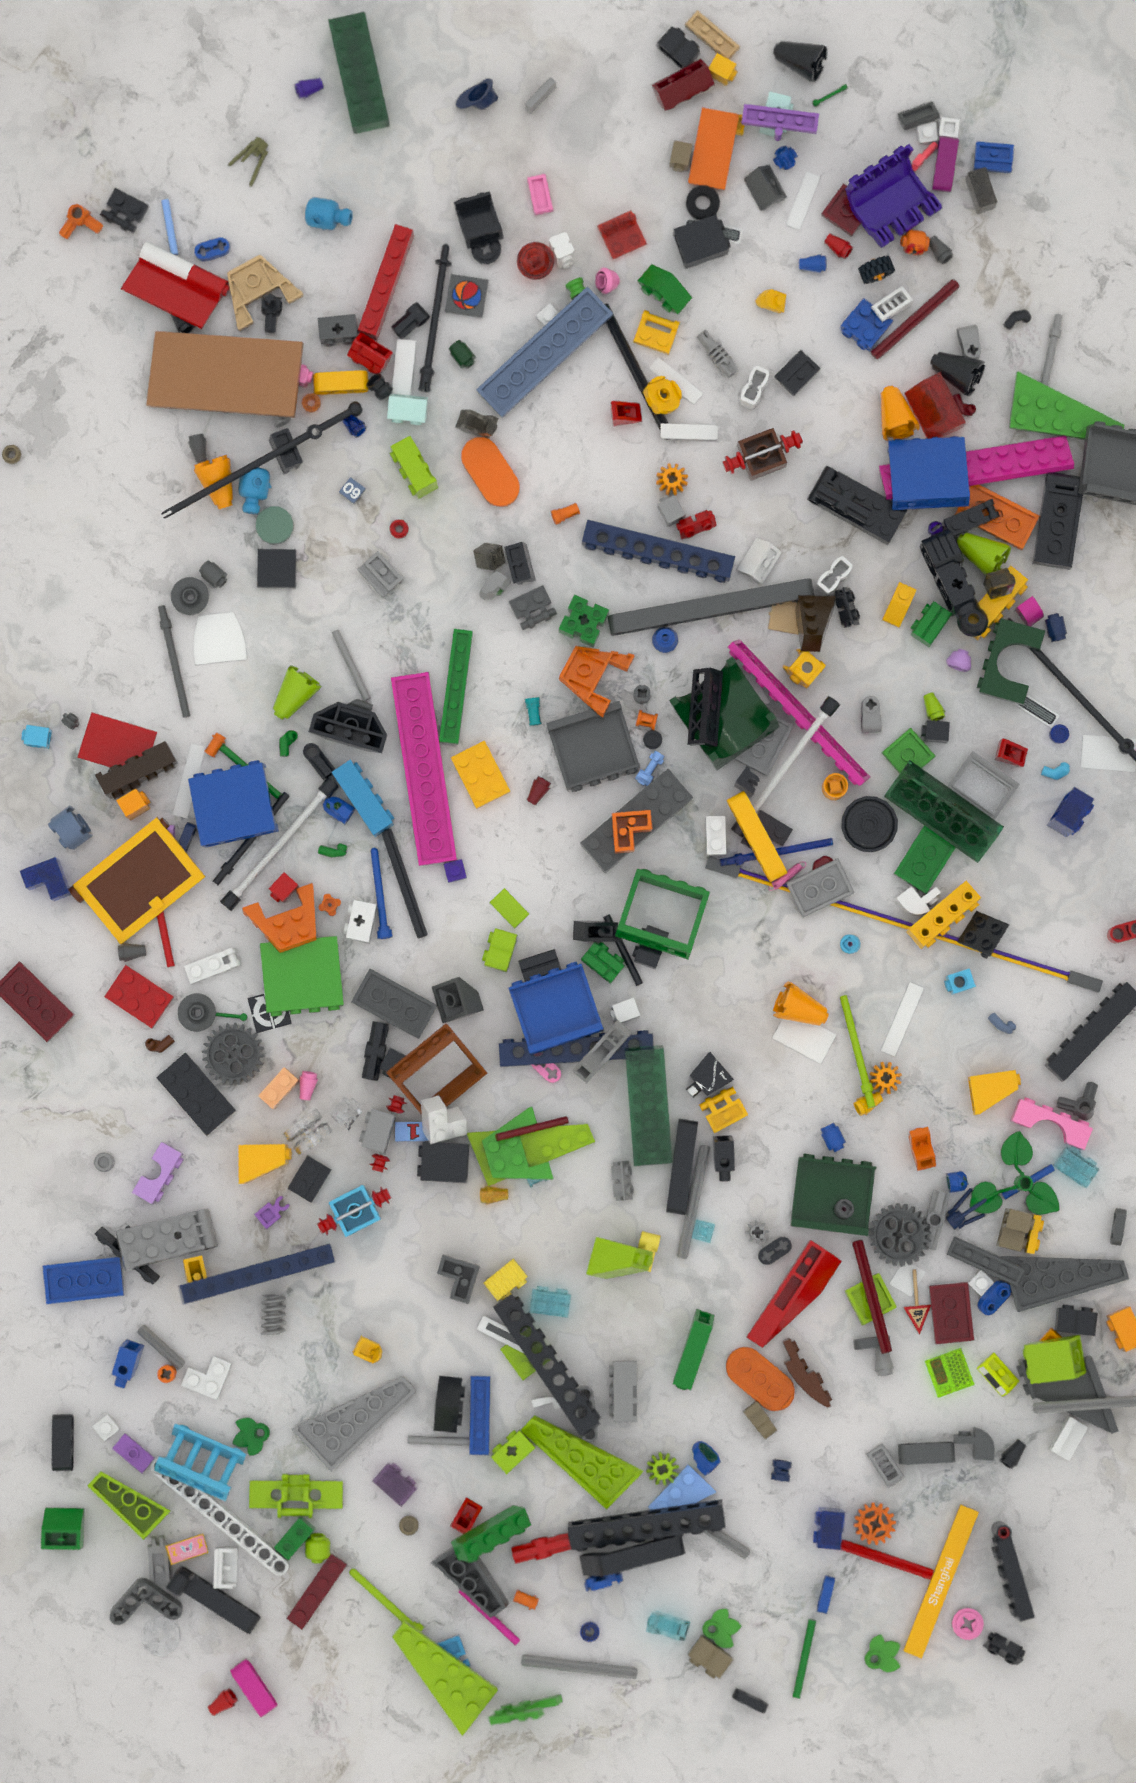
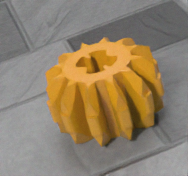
M668 463L667 469L662 466L660 468L662 473H657L656 475L660 478L656 481V484L661 485L660 491L667 489L666 495L673 491V495L676 496V489L682 493L684 491L682 486H687L688 484L685 481L688 475L682 474L685 471L684 468L677 470L678 464L671 468V464ZM671 476H674L676 482L673 481V483H670L669 478H671Z
M880 1062L881 1070L875 1065L873 1068L877 1073H869L870 1076L875 1077V1079L869 1080L870 1083L876 1082L873 1090L880 1087V1094H883L884 1088H886L887 1094H891L890 1087L896 1091L898 1088L894 1083L901 1084V1081L896 1080V1077H900L902 1074L894 1073L898 1070L897 1066L892 1070L890 1069L892 1066L891 1062H888L886 1068L884 1062ZM883 1073H887L886 1076H890L887 1084L884 1083L885 1081H881Z

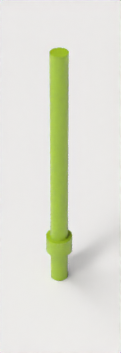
M844 995L840 997L862 1082V1094H865L868 1108L875 1107L872 1094L874 1091L873 1086L868 1079L848 997Z

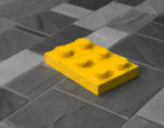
M485 740L450 757L476 809L511 792Z

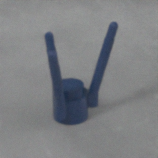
M969 1188L955 1206L947 1212L949 1215L945 1218L954 1230L957 1228L961 1229L965 1225L985 1217L983 1213L971 1219H965V1216L987 1201L986 1198L963 1213L959 1210L955 1212L972 1192V1188Z

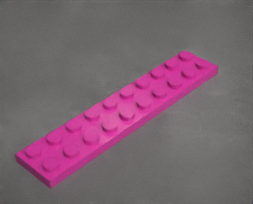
M1066 436L966 452L969 486L1074 469V461ZM890 464L879 466V473L886 500L892 499Z
M740 639L733 641L728 646L730 655L743 663L742 667L749 674L752 673L756 677V682L762 688L766 687L770 691L768 693L774 701H779L783 705V711L789 716L792 715L796 719L795 723L801 729L805 728L808 730L813 722L816 721L813 715ZM820 725L811 740L814 743L818 742L823 747L821 749L822 752L828 757L831 756L836 761L835 765L838 769L846 771L849 775L848 779L854 785L858 784L861 786L870 778V775Z
M429 672L391 677L419 866L456 861L457 857Z

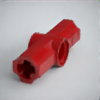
M568 1533L552 1537L536 1538L531 1540V1542L512 1546L511 1550L516 1564L532 1559L548 1558L552 1554L571 1550Z

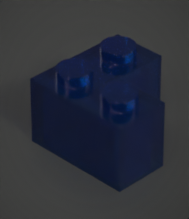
M56 857L20 870L23 882L28 890L46 885L52 901H57L71 895L61 863Z
M819 1507V1511H815L814 1523L817 1525V1531L813 1532V1543H816L817 1548L841 1550L842 1532H844L845 1520L843 1509Z

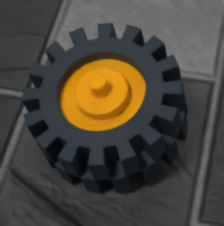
M889 255L871 259L870 262H866L858 268L864 284L881 281L886 276H890L895 272Z

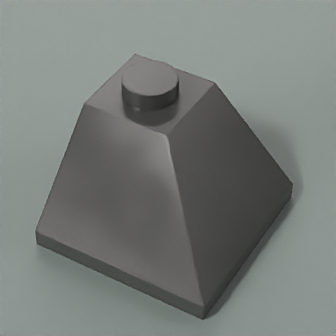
M460 977L432 986L442 1023L484 1011L479 992Z

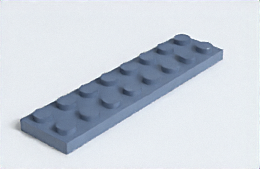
M587 286L482 383L476 391L503 418L613 316V313Z

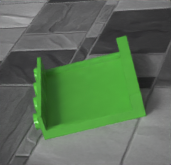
M337 936L316 938L315 941L282 953L270 942L260 943L266 1014L270 1013L271 1017L282 1016V1012L290 1011V1015L301 1014V1010L308 1009L309 1013L321 1012L320 1008H328V1011L340 1010V1006L344 1005Z

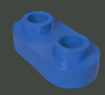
M1003 1280L993 1283L979 1299L977 1304L979 1311L985 1315L994 1314L1009 1298L1011 1294L1010 1285Z

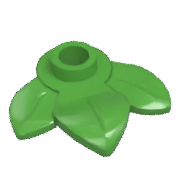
M728 1609L715 1611L712 1618L707 1620L702 1627L705 1637L713 1639L716 1645L721 1648L733 1647L731 1635L741 1628V1624L738 1621L728 1618ZM710 1626L716 1627L714 1632H709L708 1628Z
M881 1634L875 1636L870 1641V1650L865 1655L866 1665L871 1669L880 1668L884 1672L898 1670L901 1665L894 1657L899 1651L900 1644L895 1641L884 1642ZM873 1655L878 1657L876 1662L871 1661Z

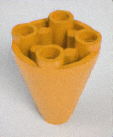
M227 455L212 459L213 463L207 460L194 465V472L204 488L231 474V461ZM232 482L209 494L213 503L217 505L218 510L233 505Z

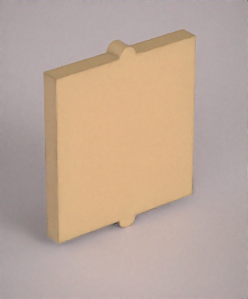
M788 601L783 602L782 605L777 603L776 606L772 604L771 612H769L768 629L798 635L795 614L797 602L792 603Z

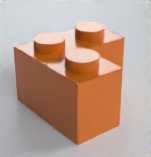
M651 810L612 813L615 854L634 852L633 833L652 832Z

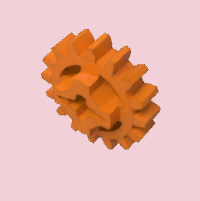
M871 1502V1507L864 1504L865 1510L858 1509L860 1515L854 1516L858 1522L854 1523L853 1526L859 1528L855 1533L857 1535L862 1534L860 1537L862 1541L867 1538V1544L869 1545L872 1541H874L875 1545H878L879 1540L886 1543L885 1537L892 1538L889 1532H895V1529L891 1527L896 1524L895 1520H891L894 1514L887 1513L889 1511L888 1507L882 1509V1503H879L878 1507L875 1506L874 1502ZM874 1511L873 1515L869 1517L865 1516L868 1512ZM882 1513L887 1518V1524L881 1519ZM877 1518L879 1526H875L872 1529V1525L870 1524V1522H874ZM862 1524L867 1525V1534L863 1531ZM881 1530H882V1531H885V1532H884L883 1534H881L880 1536H876V1533H877V1532H879V1531H881Z

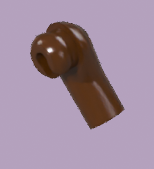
M170 1035L166 1036L162 1041L149 1038L146 1040L145 1046L151 1052L162 1053L175 1041Z

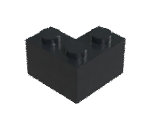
M439 1376L433 1431L457 1433V1426L462 1425L463 1414H459V1412H463L464 1401H460V1398L465 1397L466 1387L462 1386V1378Z

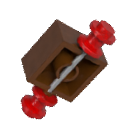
M774 428L742 439L737 443L739 451L736 452V457L729 458L725 456V461L722 462L726 472H730V474H734V469L739 467L742 470L746 469L752 481L786 468L787 460L782 449H784L785 453H789L791 447L801 448L800 444L803 443L802 437L799 432L796 433L793 430L791 431V436L785 437L780 435L779 442Z

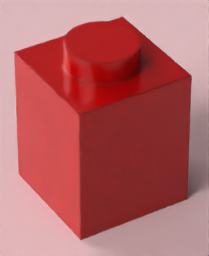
M283 872L270 886L269 890L272 892L270 896L277 902L281 900L285 903L300 886Z

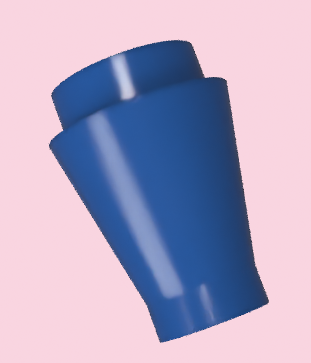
M821 254L799 258V270L822 273V271L827 269L826 256Z

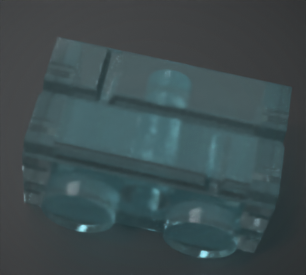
M1073 1146L1071 1148L1065 1147L1054 1162L1053 1167L1083 1188H1087L1099 1171V1168L1096 1167L1097 1162L1089 1157L1087 1159L1080 1156L1081 1151Z
M537 1286V1289L532 1290L530 1313L568 1318L571 1294L567 1293V1289L556 1288V1292L548 1291L549 1287Z

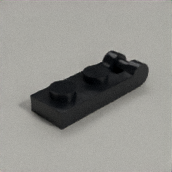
M990 499L946 518L943 522L955 537L995 520L1000 515L993 506L995 505L993 499ZM987 509L989 515L984 517L982 510Z

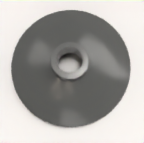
M186 577L179 580L173 586L171 601L175 609L180 613L195 615L207 606L209 592L201 580L194 577ZM189 594L194 595V599L191 601L187 599Z
M190 994L180 1002L178 1007V1019L182 1026L190 1031L200 1032L206 1030L213 1024L216 1017V1008L213 1001L204 994ZM200 1009L201 1015L197 1017L195 1011Z

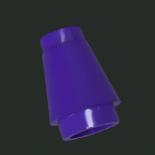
M321 78L299 80L298 83L294 84L299 99H305L324 89Z

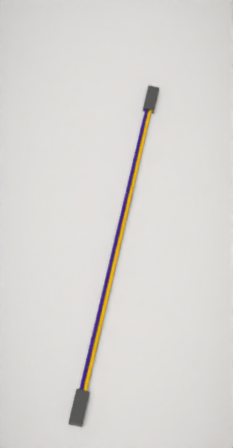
M708 857L705 869L734 878L743 877L773 887L772 882L770 883L765 876L743 870L739 865ZM786 883L778 888L790 892ZM841 900L831 904V906L907 930L914 924ZM939 934L935 937L936 939L974 950L958 943V937L949 934L944 936ZM996 949L991 955L1065 979L1069 984L1098 993L1103 983V980L1075 971L1066 972Z

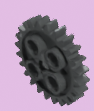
M226 1023V1029L219 1026L220 1032L212 1030L214 1037L207 1036L210 1043H204L203 1045L208 1047V1049L202 1051V1053L207 1054V1057L202 1059V1061H208L205 1068L212 1069L209 1075L216 1073L215 1080L222 1077V1083L225 1084L228 1079L230 1085H233L234 1080H236L238 1085H241V1079L248 1082L247 1076L254 1078L253 1071L260 1072L257 1065L264 1064L259 1061V1058L265 1057V1055L260 1054V1051L265 1048L258 1045L262 1040L255 1039L258 1034L254 1033L251 1035L252 1028H248L245 1031L244 1024L239 1029L237 1023H234L233 1028H231L229 1023ZM230 1035L236 1038V1042L232 1046H228L226 1043V1039ZM219 1044H223L232 1051L237 1049L236 1054L247 1060L248 1064H244L235 1057L231 1059V1054L219 1047ZM245 1046H250L252 1049V1053L248 1057L242 1054V1049ZM219 1051H223L225 1054V1059L222 1062H217L215 1059V1055ZM234 1062H239L241 1065V1069L237 1073L231 1070Z
M900 1203L896 1204L895 1208L893 1205H888V1210L882 1208L883 1215L876 1214L878 1221L872 1220L871 1222L875 1227L869 1228L870 1231L874 1232V1235L869 1236V1238L874 1239V1242L870 1245L877 1247L874 1253L880 1252L879 1259L886 1257L885 1263L888 1264L892 1261L893 1266H897L900 1263V1266L903 1267L906 1262L908 1265H912V1259L918 1262V1255L925 1256L922 1250H929V1247L925 1244L932 1241L927 1238V1235L932 1234V1232L926 1231L930 1224H924L927 1217L920 1218L922 1211L914 1213V1206H911L908 1210V1204H903L902 1208ZM892 1218L896 1221L894 1229L889 1225V1221ZM910 1222L915 1226V1230L912 1233L908 1230ZM900 1232L901 1234H903V1238L897 1236V1233ZM888 1237L893 1241L891 1248L886 1245ZM906 1241L911 1243V1250L909 1252L904 1248Z

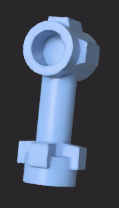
M657 751L651 753L649 758L652 760L645 771L641 769L635 778L643 786H648L654 778L651 776L652 772L658 764L662 765L664 762V756Z

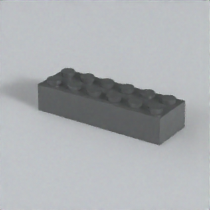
M667 769L616 813L651 810L652 832L633 833L635 849L692 801L693 797L673 773ZM612 816L580 843L605 874L629 854H615Z

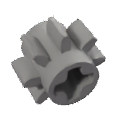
M755 1220V1225L747 1224L750 1230L746 1231L745 1234H750L749 1242L756 1239V1243L759 1244V1239L767 1240L764 1235L769 1233V1230H764L763 1228L766 1223H762L760 1226L758 1221ZM757 1226L759 1230H762V1234H759L758 1238L752 1234V1231Z

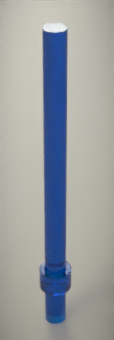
M822 839L775 849L778 855L832 846L833 839ZM738 853L734 854L733 857L719 859L720 866L742 865L744 862L757 860L754 853L743 855Z

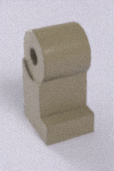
M757 1401L743 1410V1413L765 1440L778 1431Z

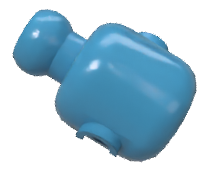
M313 197L306 205L305 221L310 227L334 230L338 223L343 226H349L352 223V210L348 208L339 209L338 203L334 200Z
M258 467L240 477L238 493L241 497L245 498V503L242 506L244 513L258 514L260 511L259 500L267 499L268 491L272 488L268 470Z

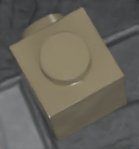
M674 140L669 168H673L677 172L688 171L692 143Z

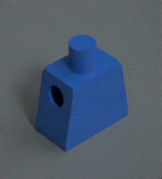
M126 1339L119 1347L112 1375L116 1376L115 1386L125 1388L127 1380L130 1381L134 1377L145 1345Z

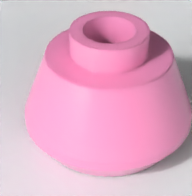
M601 268L595 277L596 287L603 294L615 290L620 282L617 273L608 268Z

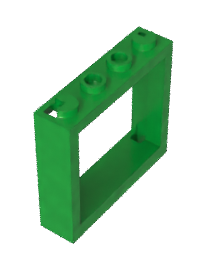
M637 869L615 936L689 960L710 892L700 886L693 887L684 881L672 880L666 875L653 874L647 869ZM639 881L701 900L688 944L625 925Z

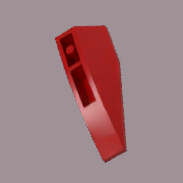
M809 1240L746 1338L763 1348L822 1293L842 1261L812 1240Z

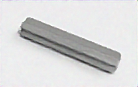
M146 1325L140 1327L137 1333L176 1369L179 1370L183 1367L185 1361Z

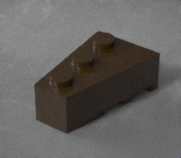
M798 595L795 614L801 651L820 652L833 614L836 596Z

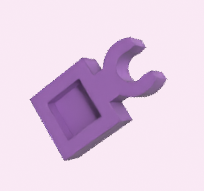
M283 1196L276 1199L274 1206L268 1202L254 1214L266 1229L282 1217L278 1212L285 1211L290 1207L289 1204L285 1207L280 1206L279 1202L284 1198Z

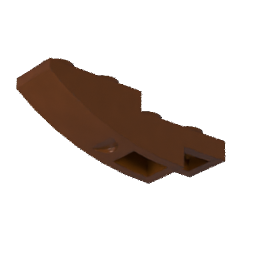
M790 1338L782 1341L790 1357L784 1364L793 1379L818 1403L827 1408L831 1407L830 1401H832L828 1390L824 1391L821 1386L824 1382L820 1373H815L814 1370L806 1373L805 1370L808 1369L804 1358H799L797 1352L800 1350L795 1340L791 1342Z

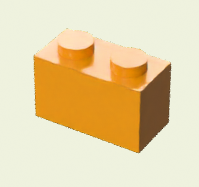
M137 789L116 800L129 820H133L150 810L148 804L151 802L143 791L139 792Z
M1126 1306L1107 1315L1108 1321H1106L1110 1332L1114 1331L1117 1337L1114 1341L1118 1349L1127 1352L1136 1348V1318L1131 1307Z

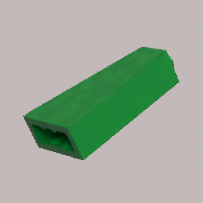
M699 1309L695 1311L673 1379V1384L681 1390L692 1389L713 1328L715 1315Z

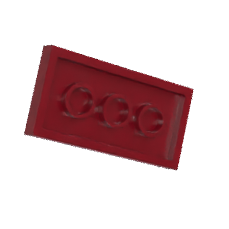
M20 961L0 980V997L46 1042H49L75 1015Z

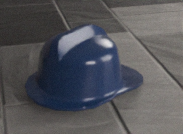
M490 78L485 79L465 90L457 98L456 107L465 109L473 106L480 110L488 108L498 100V95L492 87L493 80Z

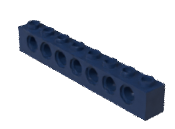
M587 520L582 539V545L588 550L596 551V549H600L608 555L616 553L622 555L624 559L633 560V558L640 559L641 563L651 565V562L657 563L659 567L664 569L673 567L677 568V571L680 573L688 574L689 571L696 573L695 576L700 578L713 577L714 581L720 583L730 580L735 556L591 520ZM603 534L608 537V540L605 543H601L597 540V537ZM623 539L626 541V545L618 547L616 541ZM642 544L645 549L642 552H637L634 546ZM660 548L663 551V555L657 557L653 554V550ZM673 553H679L682 556V559L679 561L672 560L671 555ZM696 557L700 560V564L693 566L689 560ZM716 562L719 568L717 570H710L708 564Z
M649 1030L637 1031V1035H630L609 1060L654 1057L653 1034H649ZM599 1033V1037H591L590 1035L561 1045L563 1051L560 1055H554L551 1049L545 1050L541 1056L530 1055L525 1038H522V1042H514V1039H503V1043H499L500 1067L580 1062L590 1051L591 1043L598 1042L605 1033ZM635 1039L639 1042L640 1046L637 1050L629 1048L628 1043L630 1040ZM579 1043L582 1046V1051L579 1054H574L571 1051L572 1044ZM516 1047L524 1049V1055L520 1058L513 1055V1050Z
M326 1244L179 1285L178 1289L182 1304L184 1305L335 1263L331 1245Z

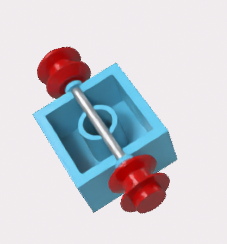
M361 1185L328 1202L335 1217L333 1218L327 1214V1219L322 1220L319 1218L320 1222L317 1225L322 1234L326 1233L328 1235L329 1230L333 1229L336 1231V1223H339L345 1237H348L381 1220L375 1204L382 1208V1203L387 1202L390 1204L389 1200L392 1198L387 1188L383 1190L382 1187H380V1192L378 1193L373 1190L371 1198L365 1185Z

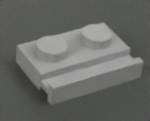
M378 551L357 569L382 598L403 581V578Z

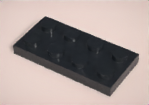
M186 1052L156 1077L206 1136L236 1111Z

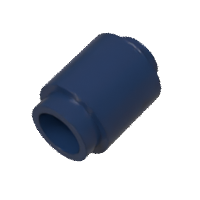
M1059 613L1048 615V619L1045 620L1048 638L1051 639V642L1066 639L1065 634H1067L1064 617L1059 616Z

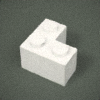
M439 1096L421 1100L423 1133L430 1144L467 1135L466 1118L459 1107L447 1109Z

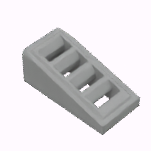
M883 1443L867 1453V1456L888 1488L905 1478ZM882 1451L885 1453L883 1456H881V1457L878 1458L877 1460H875V1459L873 1458V1457H875L876 1455H878L879 1453H881ZM886 1458L889 1459L888 1462L879 1467L878 1464ZM890 1465L894 1467L888 1472L883 1473V1470ZM895 1472L898 1473V1475H896L892 1479H887V1477Z

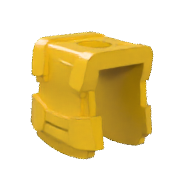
M799 648L796 649L799 656L790 667L783 665L782 668L795 684H800L807 689L815 678L822 673L826 665L821 660L816 659L810 652H803ZM804 662H808L812 666L811 672H803L802 664Z

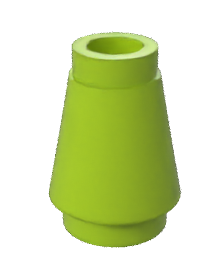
M934 693L924 695L928 719L939 721L945 718V710Z

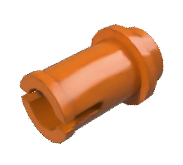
M217 732L215 735H212L211 742L206 750H204V752L214 758L222 744L226 743V738Z
M517 1590L513 1602L529 1607V1610H535L539 1601L536 1595L533 1597L520 1590Z

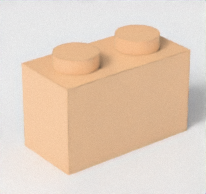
M284 1067L258 1096L272 1109H275L300 1080Z

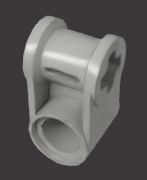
M977 325L957 328L958 341L963 356L979 360L981 346ZM969 350H972V352L975 353V355L969 353Z
M867 696L861 703L862 733L881 732L882 723L879 700L875 696ZM869 700H871L872 704H875L872 710H869V707L865 705Z

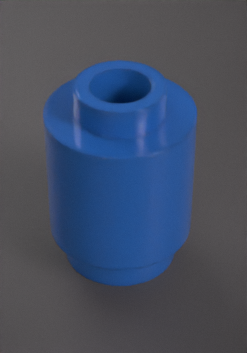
M835 1123L820 1129L822 1132L821 1136L829 1151L833 1149L834 1152L845 1148L843 1144L846 1141Z

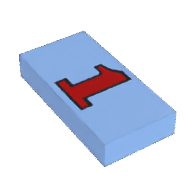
M395 1122V1141H428L423 1133L422 1122Z

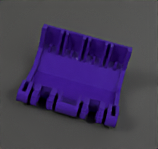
M910 144L905 147L899 146L893 151L894 154L891 156L885 155L878 161L877 165H870L864 169V173L860 176L856 174L851 177L845 189L851 211L869 236L873 237L881 248L894 241V235L888 226H891L897 235L901 236L924 221V217L918 209L919 206L928 217L942 209V205L937 197L925 188L912 169L909 157L914 149Z

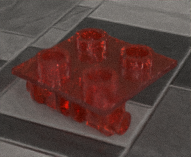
M631 210L597 225L612 259H616L647 244L636 221L637 218Z

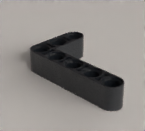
M668 1536L661 1540H653L612 1552L587 1553L580 1555L579 1558L583 1576H606L681 1556L686 1553L682 1536Z
M180 1566L166 1585V1588L179 1597L183 1593L187 1594L247 1634L252 1633L261 1618L256 1612L219 1588L213 1589V1584L184 1566Z

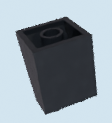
M423 1142L422 1146L419 1145L418 1157H422L421 1165L417 1167V1176L421 1177V1181L467 1183L470 1144L438 1142L430 1144V1142Z

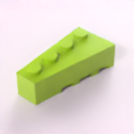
M102 1471L87 1485L143 1540L171 1512L166 1507Z

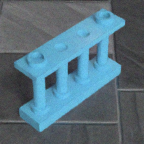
M174 1424L172 1435L176 1436L167 1456L164 1458L159 1456L154 1471L226 1501L231 1489L227 1482L236 1463L243 1465L246 1454L238 1448H231L196 1433L185 1425ZM185 1440L194 1445L185 1464L181 1466L174 1463L173 1460L182 1441ZM202 1447L211 1451V1454L202 1473L192 1471L191 1467ZM220 1455L229 1459V1462L220 1481H215L209 1475Z

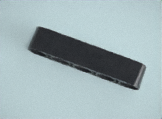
M679 1119L666 1213L686 1215L698 1121Z

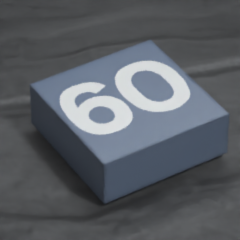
M350 477L339 493L355 504L366 488Z

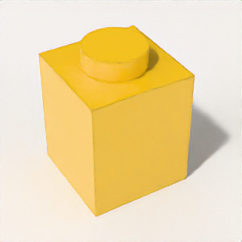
M718 53L709 66L712 78L726 86L729 81L733 82L738 73L736 71L737 64Z

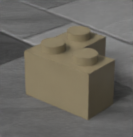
M1005 1208L996 1246L1021 1252L1022 1248L1025 1249L1028 1239L1025 1237V1234L1033 1229L1035 1219H1032L1033 1214Z

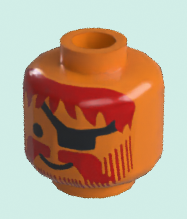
M911 229L901 236L900 246L903 247L906 254L920 256L928 250L929 237H927L924 231Z

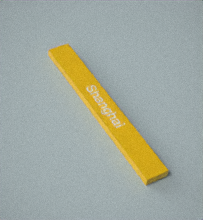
M960 1504L904 1646V1652L922 1659L977 1519L978 1511Z

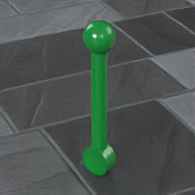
M845 84L819 100H813V106H819L821 102L841 91L847 90L848 86Z
M216 1012V1016L238 1018L242 1021H246L248 1018L245 1013L236 1015Z

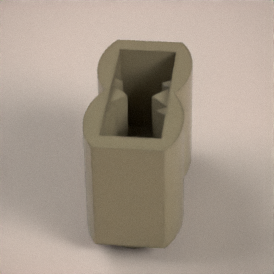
M702 1634L688 1653L689 1661L697 1667L703 1666L706 1669L705 1673L713 1679L715 1677L720 1679L733 1661V1657Z

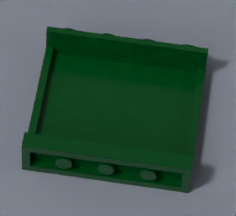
M803 1153V1157H798L790 1226L868 1236L874 1176L877 1167L872 1166V1162L861 1161V1164H853L851 1159L842 1158L841 1162L834 1161V1157L822 1156L821 1160L814 1159L815 1155ZM841 1199L851 1201L854 1206V1213L848 1219H840L834 1213V1205Z

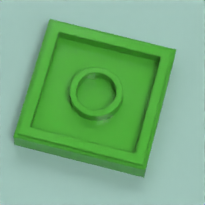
M909 728L882 752L884 757L906 782L936 757L912 728Z

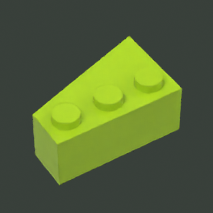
M411 436L390 446L392 452L389 454L394 463H399L401 468L398 470L403 479H408L410 483L408 488L413 496L416 495L420 499L438 489L436 478L431 474L429 466L425 463Z

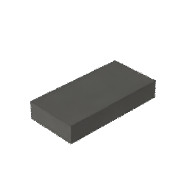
M933 101L897 114L904 131L940 118Z

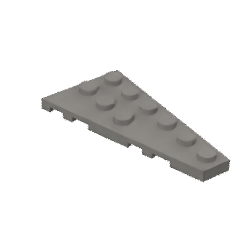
M403 1376L292 1428V1430L330 1471H333L417 1390Z

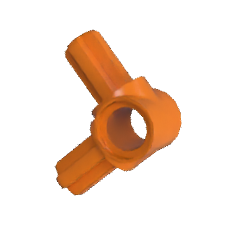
M74 204L69 207L66 216L68 219L59 231V234L68 239L77 225H85L95 233H99L103 228V224L92 217L91 212L85 207ZM77 209L82 210L80 218H75L74 216Z

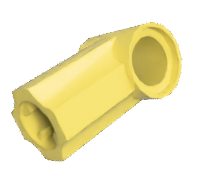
M642 1231L638 1248L652 1251L654 1260L661 1235ZM652 1262L651 1266L649 1267L648 1272H651L653 1262Z

